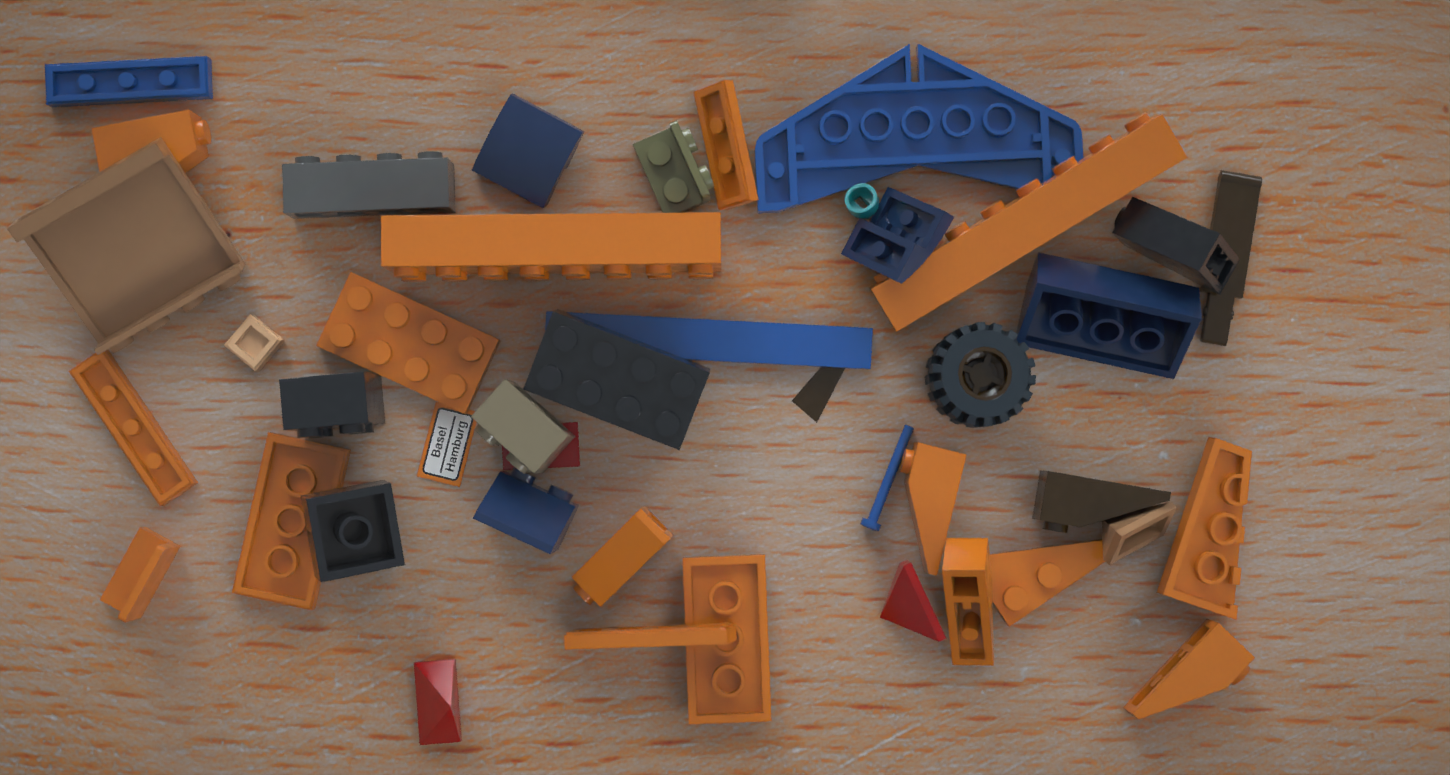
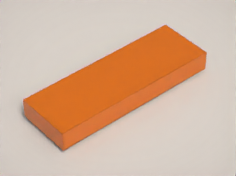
M723 80L694 91L709 168L715 186L714 191L718 210H729L759 200L733 80Z

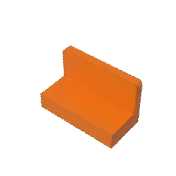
M140 527L100 601L121 611L118 619L125 623L142 618L181 546L147 527Z

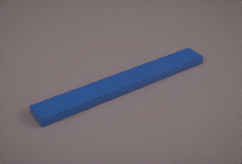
M546 311L545 331L553 311ZM567 312L687 360L871 369L873 328Z

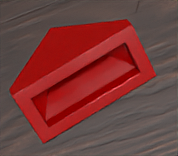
M908 560L899 563L880 618L938 642L947 639L912 563Z
M456 659L414 662L420 745L461 742Z

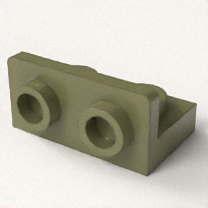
M676 120L669 124L670 128L633 144L663 213H684L711 201L708 190L715 187L706 166L698 167L692 153L697 151L698 148L689 128L681 130Z

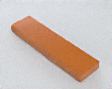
M109 350L99 355L93 354L69 371L159 506L167 505L198 483Z
M733 623L578 628L564 635L565 650L724 645L737 640L736 625H733Z

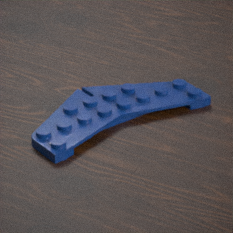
M910 44L769 129L758 138L755 145L756 190L759 199L757 200L758 214L779 213L850 189L856 184L868 183L916 166L1014 189H1019L1036 178L1042 184L1055 176L1052 168L1072 156H1074L1077 162L1083 159L1082 131L1075 120L920 44L916 46L918 82H912Z

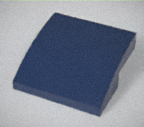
M510 94L478 154L472 171L544 208L548 205L564 169L569 166L584 131L521 97Z
M887 187L877 212L872 216L870 222L859 218L841 254L902 284L930 256L946 233L954 216Z

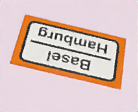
M436 401L417 477L460 487L477 423L471 418L475 411L469 410L467 414H464Z

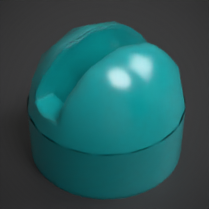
M859 183L852 186L846 192L845 204L852 216L858 219H869L878 210L879 198L871 185ZM860 197L868 207L863 209L855 201Z

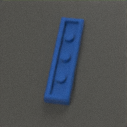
M208 56L45 64L46 105L50 107L213 99L212 60Z

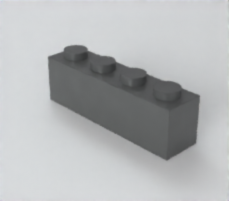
M420 152L418 153V159H402V155L398 153L377 154V160L361 161V156L338 155L336 156V162H320L319 157L301 156L295 158V163L282 164L283 213L293 219L456 213L454 164L448 157L443 158V153Z

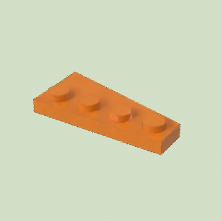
M1208 437L1156 593L1237 620L1238 605L1234 603L1236 585H1240L1241 568L1238 567L1240 543H1244L1245 527L1242 526L1243 505H1246L1248 502L1251 450L1218 438Z

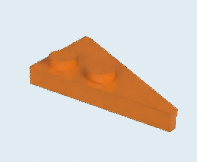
M1098 539L1081 543L1059 544L990 554L992 604L1006 625L1010 627L1105 562L1103 560V540Z

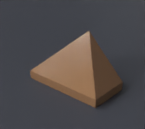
M1172 502L1103 520V560L1110 565L1164 536L1177 506Z

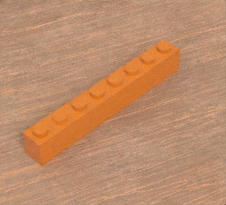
M1147 112L1141 114L1124 125L1128 132L1113 140L1109 134L1088 147L1091 154L1077 162L1074 156L1052 168L1055 176L1041 184L1038 178L1017 189L1016 192L1019 197L1007 205H1004L1003 201L999 200L982 210L980 214L983 219L969 227L965 221L950 229L944 234L947 241L937 246L925 262L902 284L880 273L873 276L876 284L869 288L896 332L1188 158L1163 114L1151 118Z

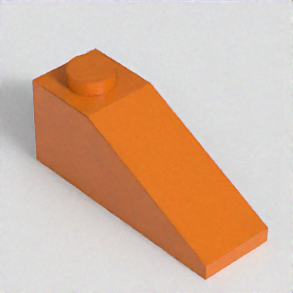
M914 442L912 450L906 448L904 451L900 472L906 474L904 485L923 570L930 575L937 576L967 454Z
M946 538L942 575L952 665L994 666L992 578L988 538Z
M1206 619L1123 708L1135 718L1142 719L1223 690L1230 684L1235 685L1246 677L1250 671L1248 665L1255 657L1220 623Z

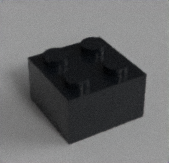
M362 371L279 379L283 430L297 431V438L332 437L333 429L339 428L340 434L373 433L374 425L385 424L381 375Z
M379 480L300 495L314 576L320 582L405 565L390 482Z

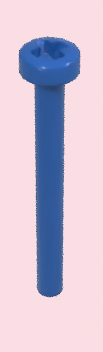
M904 425L868 519L862 518L860 524L873 531H879L881 528V524H878L877 521L902 461L904 451L913 433L914 428Z

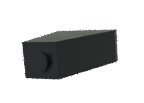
M1135 197L1131 198L1127 207H1123L1119 211L1115 219L1112 233L1124 246L1219 295L1240 260L1220 233Z

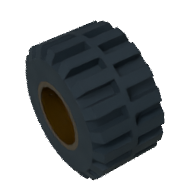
M976 322L972 325L958 328L945 336L941 342L937 343L932 350L934 352L932 357L927 360L926 368H929L928 375L925 376V385L929 384L931 391L927 393L930 401L935 400L939 406L936 410L941 415L946 414L949 416V421L957 425L964 424L969 428H984L1001 424L1010 420L1011 416L1019 414L1024 409L1022 407L1023 403L1028 402L1033 394L1029 389L1031 385H1035L1036 375H1031V368L1035 367L1034 358L1028 359L1025 351L1029 350V347L1025 342L1019 343L1015 339L1018 334L1012 330L1007 332L1002 330L1003 325L996 323L985 325V322Z

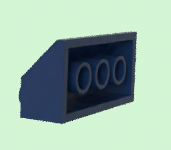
M1038 252L1026 285L1016 332L1018 336L1015 339L1019 343L1025 342L1029 348L1174 379L1202 320L1199 287Z

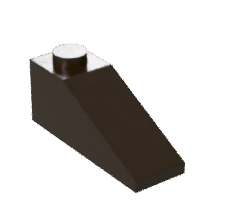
M1040 470L1032 519L1044 521L1042 529L1067 533L1068 525L1084 527L1170 501L1171 492Z

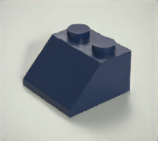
M515 467L511 473L500 471L476 510L473 519L548 554L559 550L579 507L578 504L571 502L573 494L552 484L549 490L543 489L533 484L536 479L535 476L527 472L523 474Z

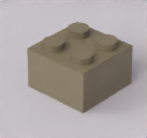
M504 379L471 416L478 423L474 430L492 446L502 444L510 452L506 459L523 474L526 472L530 473L531 471L534 474L543 473L576 437L516 382Z

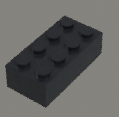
M557 309L552 312L523 390L680 450L710 374V368Z

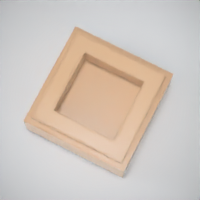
M250 314L224 346L254 371L259 372L285 340L255 315Z

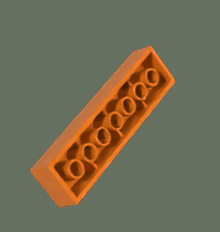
M721 212L381 216V267L392 272L393 277L401 278L403 282H426V275L442 277V281L465 282L467 281V275L472 274L484 277V281H508V274H520L527 281H548L549 274H562V276H566V280L584 281L590 280V273H604L607 276V280H630L631 273H646L648 279L668 280L672 279V273L688 272L689 279H713V272H721Z

